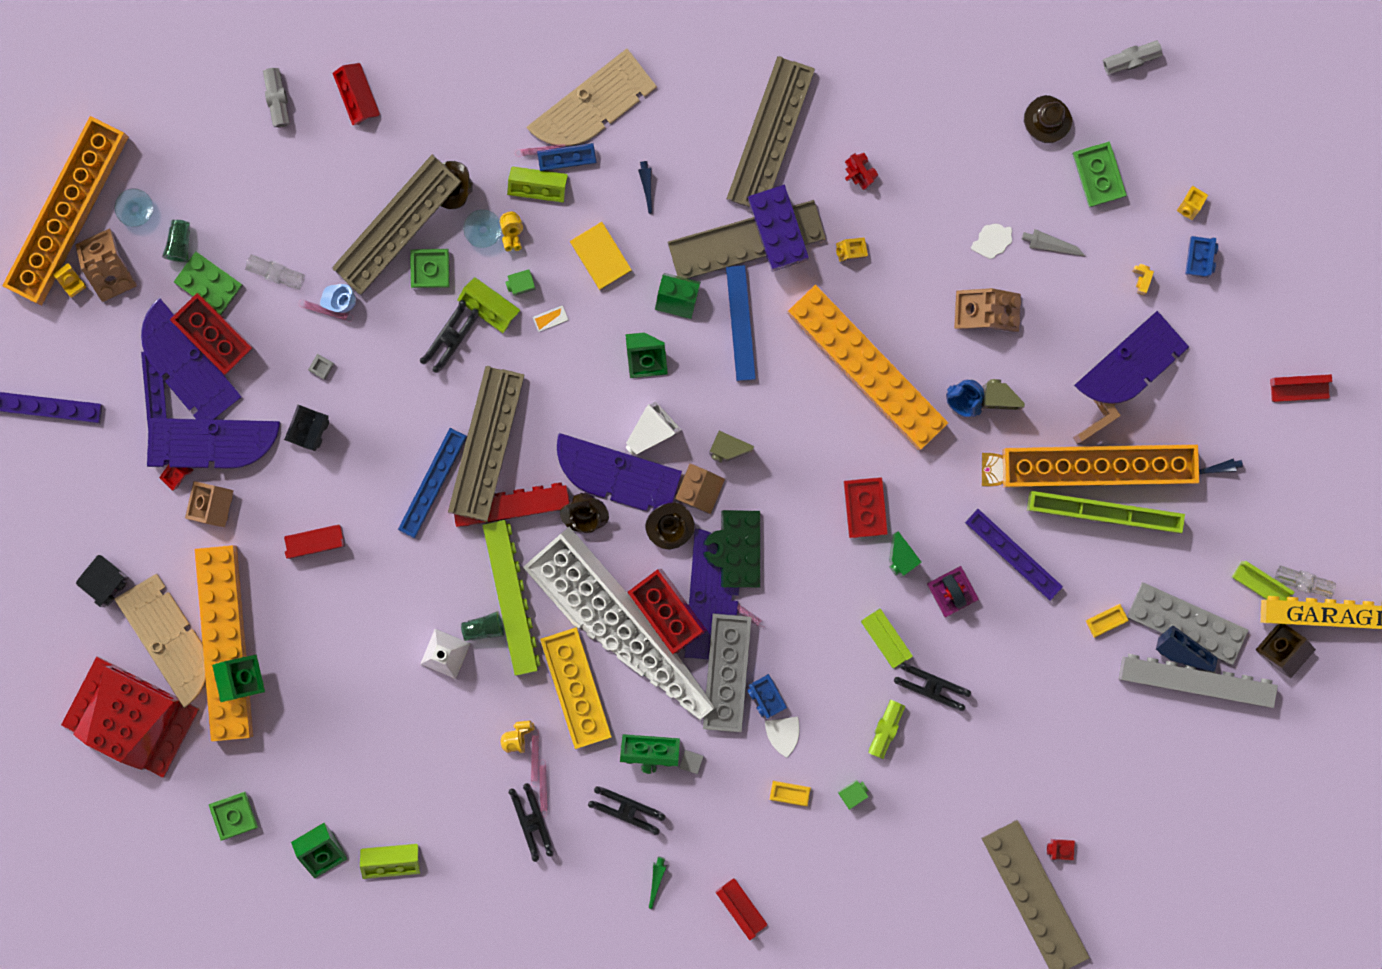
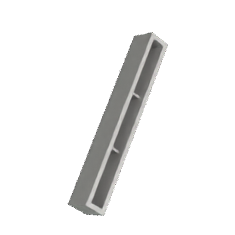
M1128 654V657H1122L1119 680L1274 708L1278 685L1272 684L1273 680L1261 678V682L1253 681L1254 677L1242 675V678L1234 677L1235 673L1223 671V675L1215 674V671L1196 670V667L1185 665V668L1177 667L1178 663L1166 661V664L1158 663L1159 659L1147 657V661L1139 660L1140 656Z

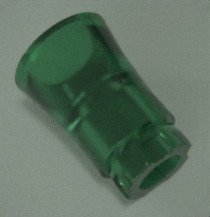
M178 219L171 220V227H169L162 258L175 262L189 261L190 222Z
M499 611L461 623L464 641L504 637V628Z

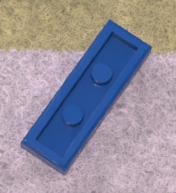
M594 143L537 151L540 171L597 163Z

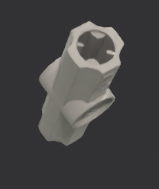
M1158 40L1139 47L1127 48L1122 53L1103 59L1105 72L1111 75L1125 69L1137 68L1145 62L1162 57V48Z
M268 68L263 71L266 86L265 97L268 108H270L272 124L274 128L290 125L286 105L288 100L285 88H283L281 72L279 68Z

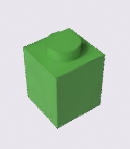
M530 269L508 275L509 281H505L508 292H512L514 296L536 290Z
M856 779L838 791V794L850 810L868 797L866 792L869 790L863 781L859 783Z

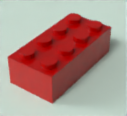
M196 293L170 319L224 375L228 374L254 348L200 293Z
M657 569L628 591L630 597L672 654H677L707 631L663 569Z

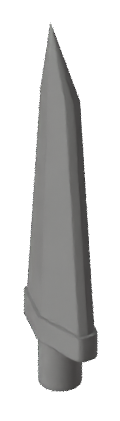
M1034 229L1033 234L1024 232L1022 235V240L1030 242L1029 248L1085 256L1077 246Z

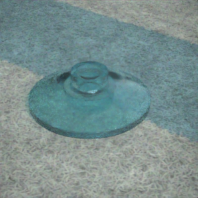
M128 189L122 192L116 199L115 213L123 224L131 227L141 226L150 219L153 213V203L149 195L144 191ZM134 206H138L137 212H133L132 208Z
M474 211L464 222V235L468 242L476 247H490L501 236L500 220L491 211ZM483 226L487 228L485 233L480 232V228Z

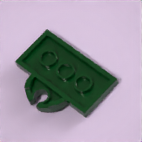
M722 510L721 530L708 534L703 543L705 546L711 543L716 544L717 552L715 554L709 551L703 552L704 557L708 561L707 563L713 567L721 568V587L760 588V511Z

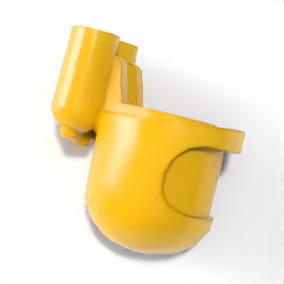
M506 212L500 217L499 221L504 235L502 242L505 251L509 252L513 248L515 251H519L522 249L518 235L523 231V224L516 212Z
M531 720L516 722L513 725L516 730L505 732L501 736L500 743L505 752L519 751V753H525L524 735L535 730L534 723Z

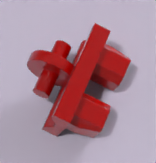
M854 153L845 161L848 166L845 170L849 174L845 177V180L848 182L852 179L854 184L859 183L863 190L874 182L878 177V173L874 168L867 171L864 167L868 162L865 153L858 155Z

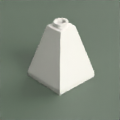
M654 402L645 408L626 442V448L632 455L638 454L679 433L682 429L657 402Z
M435 629L421 665L456 679L471 643ZM440 651L445 653L443 658L440 656Z

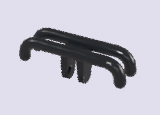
M464 300L459 301L458 307L426 354L420 358L421 364H427L442 342L449 346L439 362L433 366L432 370L434 373H439L444 368L479 315L478 309H473L459 332L454 330L453 326L466 308Z
M902 662L900 664V669L925 679L922 687L903 678L895 677V684L956 710H965L964 704L940 695L942 687L965 697H970L972 694L970 690Z
M525 783L523 789L533 813L525 815L518 793L514 788L509 789L508 794L515 807L532 861L537 862L539 860V853L531 832L539 829L548 857L553 856L554 850L533 789L529 783Z
M600 786L594 788L596 794L621 803V805L616 810L602 803L589 801V808L606 813L654 835L660 833L659 828L633 816L636 810L660 821H664L666 819L664 813Z

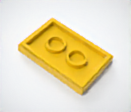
M603 222L598 223L570 240L572 247L599 291L632 271Z

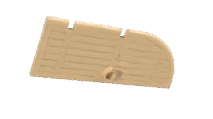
M625 49L526 128L538 139L552 145H578L592 139L606 127L602 123L603 120L606 119L611 124L640 100L636 94L641 92L645 97L656 89L657 86L630 51Z
M155 574L114 600L174 694L185 708L199 695L206 681L203 645L193 629L188 632L185 631L184 627L189 625V622L171 594L167 592L162 595L160 591L165 588V585L158 574Z

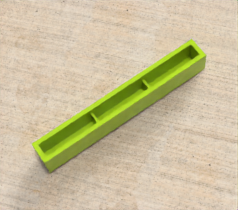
M1036 491L1029 492L1026 510L1176 534L1183 533L1185 514Z
M506 520L484 524L483 530L514 675L538 671L541 662L539 655H535L534 648L537 647L535 636H531L530 633L533 625L531 617L527 618L526 610H529L527 598L523 599L522 591H525L523 580H519L518 572H521L519 561H515L514 554L517 551L515 542L511 543L510 535L513 534L511 524H507Z

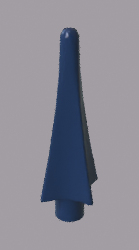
M647 161L640 162L641 169H638L646 197L648 213L651 214L653 212L651 168H648Z
M1233 458L1207 468L1199 469V474L1236 472L1237 468L1243 467L1242 460L1234 461Z

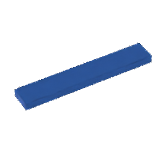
M745 265L726 267L736 381L756 380Z
M449 428L398 528L399 531L416 538L467 438L466 435Z

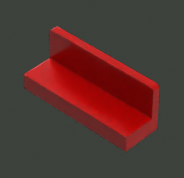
M360 63L342 65L332 73L352 125H358L368 118L380 115Z
M1332 374L1270 379L1272 402L1328 399L1330 397L1329 383L1332 382Z
M341 525L324 527L284 537L287 550L285 551L286 559L345 547Z
M735 878L716 890L717 896L749 941L756 936V933L767 926L766 921Z

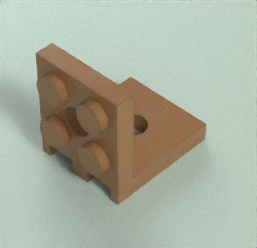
M110 228L75 244L81 270L102 302L137 286L134 278L118 254L114 234ZM108 276L115 277L113 281L105 280Z
M994 288L957 290L954 329L993 328L1019 332L1021 294ZM974 305L975 309L974 312L971 314L970 309L971 306Z
M1094 400L1104 417L1073 437L1075 442H1082L1120 417L1121 415L1115 408L1116 404L1102 403Z

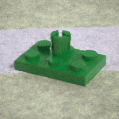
M623 734L620 762L642 764L641 771L647 774H651V766L653 773L656 772L657 765L667 767L678 766L680 738Z

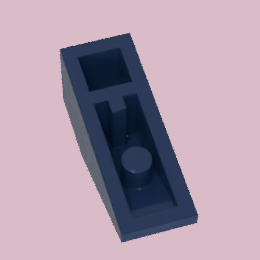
M1174 625L1158 637L1156 650L1169 660L1211 672L1216 670L1218 658Z

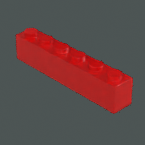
M559 482L551 484V488L544 489L542 485L532 487V491L525 492V489L513 490L514 494L506 495V492L495 493L488 522L559 511L563 506L570 503L567 485ZM454 514L456 527L487 523Z

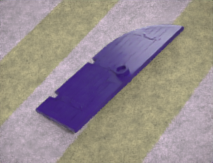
M159 297L147 311L142 324L141 342L145 356L160 376L168 373L170 377L165 380L166 384L189 411L194 407L197 408L198 411L193 414L195 419L214 420L242 396L223 373L170 321L174 314Z
M1156 311L1074 386L1081 393L1098 402L1108 404L1126 402L1136 397L1148 386L1144 381L1145 378L1151 383L1176 360L1171 355L1172 353L1180 357L1189 346L1163 316Z
M149 418L147 467H164V461H169V467L209 468V462H214V468L233 469L250 465L262 458L270 450L277 438L280 421Z
M558 434L557 456L560 466L566 477L579 489L605 498L607 492L612 493L611 501L643 511H647L648 505L654 506V510L663 504L673 502L681 477V470L569 435Z
M696 528L694 532L689 606L707 631L685 647L684 658L709 660L713 613L737 615L738 601H732V595H739L740 588L721 587V568L713 567L707 563L708 561L703 552L708 551L715 554L717 546L714 543L708 546L703 545L707 535L711 532Z

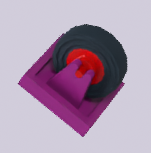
M962 566L927 583L944 618L979 600Z

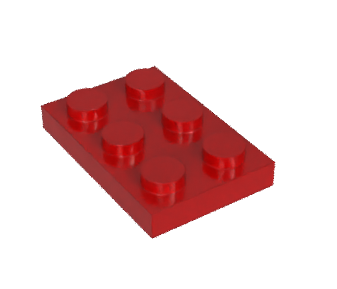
M882 477L843 481L849 538L888 535Z

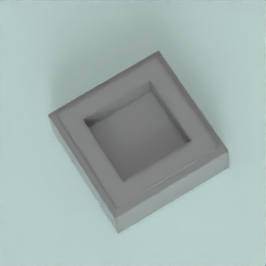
M317 354L308 371L326 380L334 363Z
M685 750L679 768L698 774L703 755Z

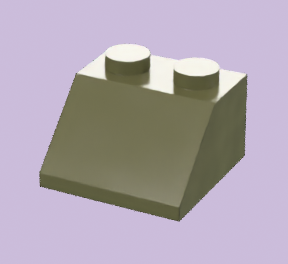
M990 379V381L983 385L985 393L982 402L983 409L1021 410L1025 407V403L1006 383H1001L1000 379Z
M718 431L709 454L712 455L713 460L722 463L723 460L730 461L751 453L754 446L722 431Z

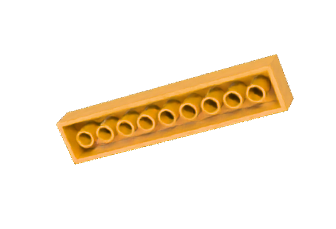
M92 116L88 118L2 285L3 287L42 306L56 279L53 274L62 268L129 138L128 135Z
M816 284L788 310L787 314L919 451L948 424L947 420Z
M1198 444L1002 449L1003 488L1199 483Z
M237 546L194 549L211 742L253 737L250 696L220 702L212 667L216 663L246 657Z

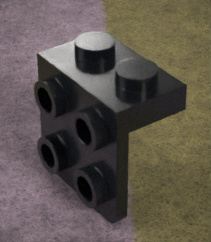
M297 405L284 440L316 451L322 444L321 437L323 431L328 428L329 415Z
M97 555L78 578L76 585L95 599L94 603L96 605L108 607L114 601L115 594L126 586V581L129 577L105 557Z

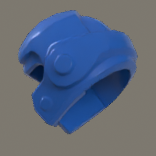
M967 379L957 385L954 384L948 387L946 399L949 407L954 412L963 417H975L982 413V402L985 393L983 387L977 381Z

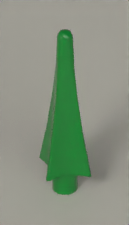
M660 856L657 858V863L653 862L649 909H652L654 906L656 894L667 866L664 865L665 858Z

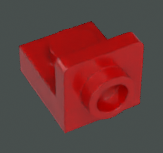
M168 465L159 478L173 491L194 470L192 468L169 467Z
M1051 839L1050 843H1047V855H1050L1052 860H1074L1075 841Z

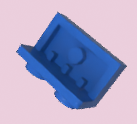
M1190 237L1185 275L1208 278L1215 272L1216 262H1213L1219 246L1216 243V238Z
M769 674L749 684L750 689L747 691L752 701L754 699L757 700L759 706L756 708L761 717L765 716L769 719L771 716L787 708Z

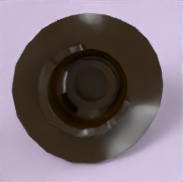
M1050 95L1037 97L1028 105L1024 113L1026 130L1033 138L1043 143H1055L1064 138L1070 131L1073 122L1072 115L1067 106L1061 100Z
M457 161L443 162L462 182L441 207L446 209L461 208L465 205L468 195L473 191V182L469 177L468 168Z
M580 493L574 495L573 502L560 509V517L566 527H570L573 531L592 533L608 523L609 512L605 504L588 493Z
M676 502L666 503L654 509L645 523L649 539L656 546L668 550L684 545L693 535L695 526L690 512L685 506Z

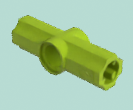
M891 699L889 700L884 715L880 718L875 729V736L868 753L884 759L889 744L897 733L898 723L905 710V705Z

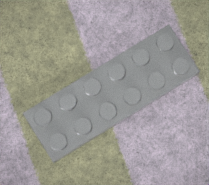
M1144 582L1141 583L1127 614V618L1162 634L1174 625L1218 659L1231 665L1234 664L1248 632V629Z
M714 613L712 615L706 696L714 706V709L704 716L703 729L742 732L751 628L750 616Z

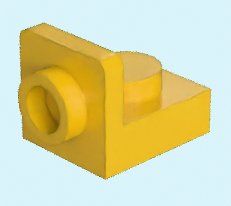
M1192 185L1178 207L1177 212L1193 220L1201 210L1208 195Z
M865 237L845 239L836 243V254L839 262L867 257Z
M69 263L53 274L71 298L86 288V285Z
M1139 264V266L1133 267L1132 272L1143 275L1142 277L1139 276L1135 287L1138 288V294L1145 295L1154 271H1151L1149 266Z

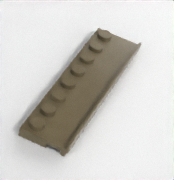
M777 56L727 195V200L750 207L748 196L773 188L815 68Z
M432 154L334 264L333 270L358 294L362 295L462 181Z
M811 200L792 206L804 244L808 245L825 240L815 201ZM753 217L668 241L676 274L687 279L766 257Z
M485 366L448 509L449 514L488 522L524 374Z
M1014 820L1012 823L982 837L981 839L1048 968L1070 969L1090 959L1019 821Z

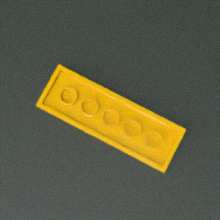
M577 627L541 638L540 641L574 748L577 749L612 738Z

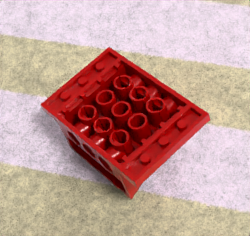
M96 656L61 726L73 731V735L85 745L112 759L140 770L147 769L164 778L200 709L192 704L184 708L176 696Z

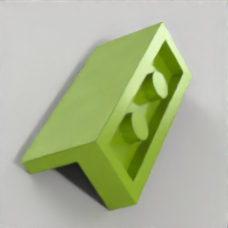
M512 166L508 178L507 195L564 203L568 174Z
M476 277L463 288L457 301L464 300L466 307L471 311L478 309V316L502 333L508 329L511 321L520 312L518 307Z
M1241 561L1231 577L1268 600V596H1279V600L1287 601V597L1295 593L1247 561Z
M881 608L861 620L862 625L892 668L913 657Z
M418 844L361 849L360 870L362 879L420 874Z

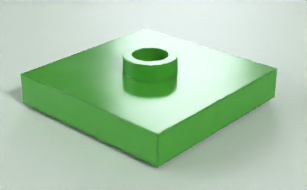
M449 249L410 250L411 288H450Z
M246 791L208 804L221 841L258 828Z

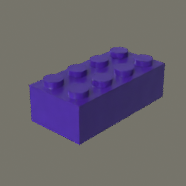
M785 184L748 196V203L771 272L807 261L809 256Z

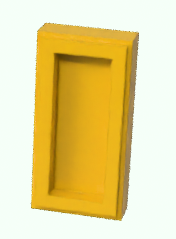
M1121 604L1085 620L1093 638L1129 621Z
M773 780L769 800L808 806L811 787Z

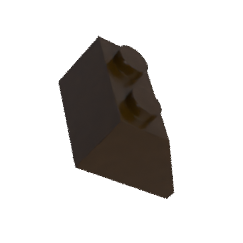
M1277 624L1256 648V651L1290 679L1316 650L1308 639L1286 624Z

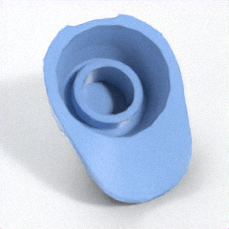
M346 284L327 286L323 291L320 305L337 313H345L354 308L356 295L350 286Z

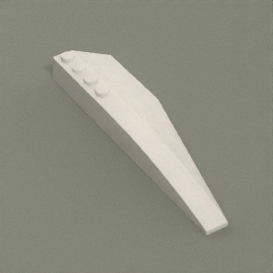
M570 527L523 567L575 627L583 629L590 638H595L603 644L602 647L608 651L611 650L617 655L618 659L638 674L646 676L651 680L650 683L662 688L670 698L674 697L680 702L681 706L699 719H702L714 709V706L679 656L670 652L633 599Z

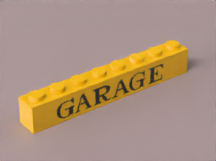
M1268 596V600H1261L1260 623L1382 629V602L1381 606L1374 605L1373 601H1363L1362 605L1355 604L1354 600H1344L1343 604L1336 603L1337 600L1325 599V603L1317 602V598H1306V602L1298 601V597H1287V601L1279 600V596Z

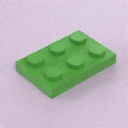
M1110 141L1072 153L1089 208L1127 196Z
M196 251L174 280L175 284L192 296L200 293L221 315L243 286V284Z

